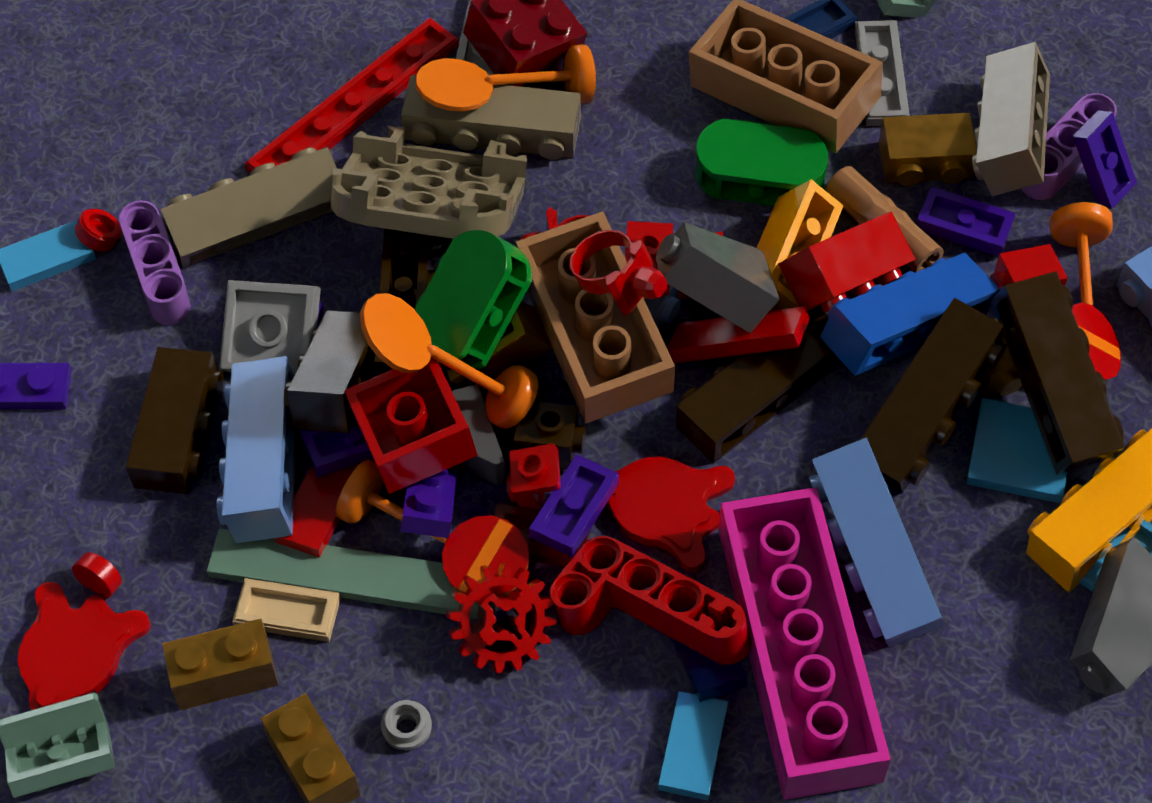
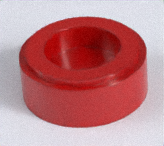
M87 209L83 211L74 228L75 234L81 243L90 249L101 252L114 249L122 235L119 221L113 215L101 209Z
M84 553L72 566V572L79 583L105 599H109L122 584L121 576L117 569L108 560L96 553Z

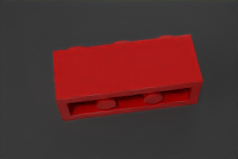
M892 211L811 245L778 263L799 307L805 306L806 310L809 311L820 306L823 313H826L839 300L847 298L846 293L852 299L866 293L875 286L874 280L877 285L881 284L884 286L900 278L903 275L900 267L916 259Z

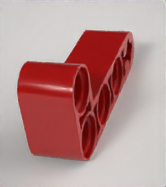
M597 536L587 541L550 587V597L561 627L572 635H585L592 632L609 611L615 607L720 664L737 663L745 658L750 650V636L746 616L739 604L608 536ZM644 587H650V588L645 589V590H639V589H642V588H644ZM685 608H691L690 610L685 612H678L679 610Z

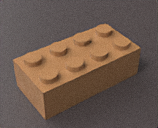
M732 0L689 51L691 87L773 125L811 130L823 140L827 150L834 153L839 151L881 97L882 61L743 0Z
M603 211L516 241V247L523 251L531 266L532 282L527 291L585 424L674 392L675 365L644 298L642 297L631 313L623 316L611 293L599 295L583 290L570 268V257L576 246L596 232L612 230ZM620 246L606 247L594 253L585 261L580 270V276L595 279L607 276L614 271L620 272L627 265Z

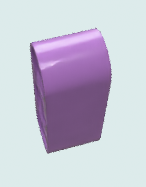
M1099 93L1085 95L1047 132L1044 183L1021 188L1023 193L1036 200L1050 199L1083 167L1072 136L1098 110L1113 112L1114 117H1116L1117 107L1111 98Z
M134 201L121 210L119 222L150 313L154 320L160 324H178L189 315L191 310L184 279L158 209L148 201Z

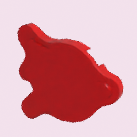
M658 456L636 460L615 471L619 473V484L606 505L619 524L620 531L633 541L645 546L659 547L668 551L686 571L694 572L703 567L706 554L702 540L719 528L720 513L708 507L706 503L733 489L735 475L732 469L727 466H716L699 470L677 460Z
M46 582L38 586L35 591L38 614L35 622L24 635L18 650V666L20 674L29 690L31 710L90 694L94 691L98 694L112 679L123 651L132 642L145 636L150 630L151 623L148 615L141 610L115 613L109 608L105 600L98 595L88 597L80 608L73 609L69 606L59 584Z

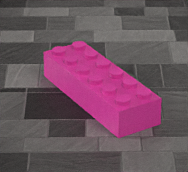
M817 487L721 503L718 531L735 601L742 607L746 616L751 645L748 655L783 800L884 783L891 758Z

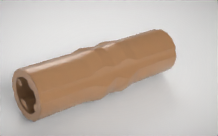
M852 166L840 169L830 179L826 192L843 205L842 209L858 225L892 211L916 259L904 265L910 271L916 273L930 267L935 261L942 258L943 248L920 229L905 211L899 209L891 198L878 191Z

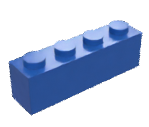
M965 252L947 260L941 258L930 267L916 273L909 271L894 282L884 286L881 284L875 285L866 293L852 299L843 298L839 300L829 310L827 314L829 319L820 338L856 376L922 347L954 297L986 315L992 305L991 300L1000 291V288Z

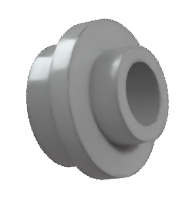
M410 700L398 701L391 705L385 711L381 720V731L385 741L398 750L406 751L420 747L427 741L432 730L431 717L427 709L420 703ZM406 719L416 723L415 729L409 733H402L397 729L398 724Z

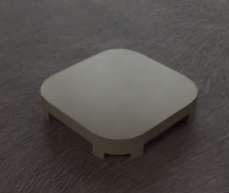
M388 126V137L370 136L362 131L353 136V152L343 169L333 168L331 210L338 217L349 222L452 239L470 230H484L498 237L504 235L510 229L524 195L527 158L526 155L518 157L507 155L506 143L490 140L484 155L404 144L405 128Z

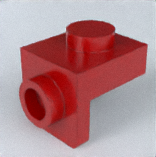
M555 444L509 451L511 475H507L508 495L512 503H518L526 517H536L545 504L544 492L556 491L561 486L559 451Z

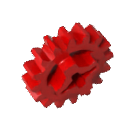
M500 563L498 573L495 575L488 566L483 565L480 567L482 579L476 581L466 575L463 577V580L468 587L465 593L453 591L451 594L460 604L458 609L446 611V616L449 619L458 621V626L448 631L449 637L453 640L464 639V642L457 651L463 657L475 651L473 664L480 669L486 665L488 660H491L492 669L496 673H502L506 661H509L517 671L521 670L522 656L526 654L536 661L540 657L534 648L538 642L542 644H550L551 639L543 633L544 626L556 624V619L546 615L544 611L553 605L552 599L549 596L539 597L538 594L542 591L545 584L539 579L527 584L529 571L522 567L516 571L514 576H511L509 564ZM498 585H510L517 588L515 591H510L506 596L495 595L489 590V588ZM475 602L478 606L477 622L470 628V612ZM488 603L508 611L505 616L509 621L508 625L513 629V633L505 627L502 628L495 624L497 619L493 614L494 610ZM532 609V623L527 632L525 630L526 613ZM496 640L508 641L513 645V647L505 650L485 648L487 645L491 646Z

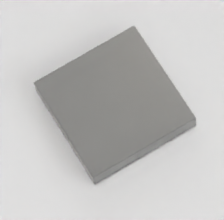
M228 280L219 371L231 373L232 364L287 356L295 375L299 357L301 354H306L310 346L312 331L314 328H317L321 288L308 285Z

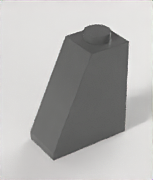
M684 222L674 235L669 234L663 239L657 250L656 261L659 271L664 275L670 286L749 333L754 330L780 300L764 252L755 247Z
M1135 537L1111 548L1106 553L1070 661L1078 668L1082 681L1091 690L1102 693L1105 697L1127 690L1152 664V555Z

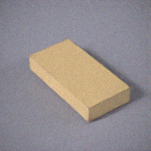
M244 578L232 623L237 625L262 618L265 631L268 633L330 642L341 599L340 593Z

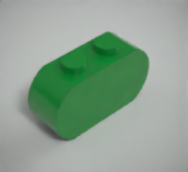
M720 119L708 125L698 138L695 177L700 188L712 198L774 206L779 196L811 179L824 189L828 151L823 140L811 130L798 129L792 126L753 123L748 120Z
M470 230L455 237L446 253L441 257L436 272L424 294L417 301L415 311L427 327L432 345L437 346L478 371L484 368L532 282L529 260L518 247L488 231ZM438 362L441 368L459 374L458 372Z

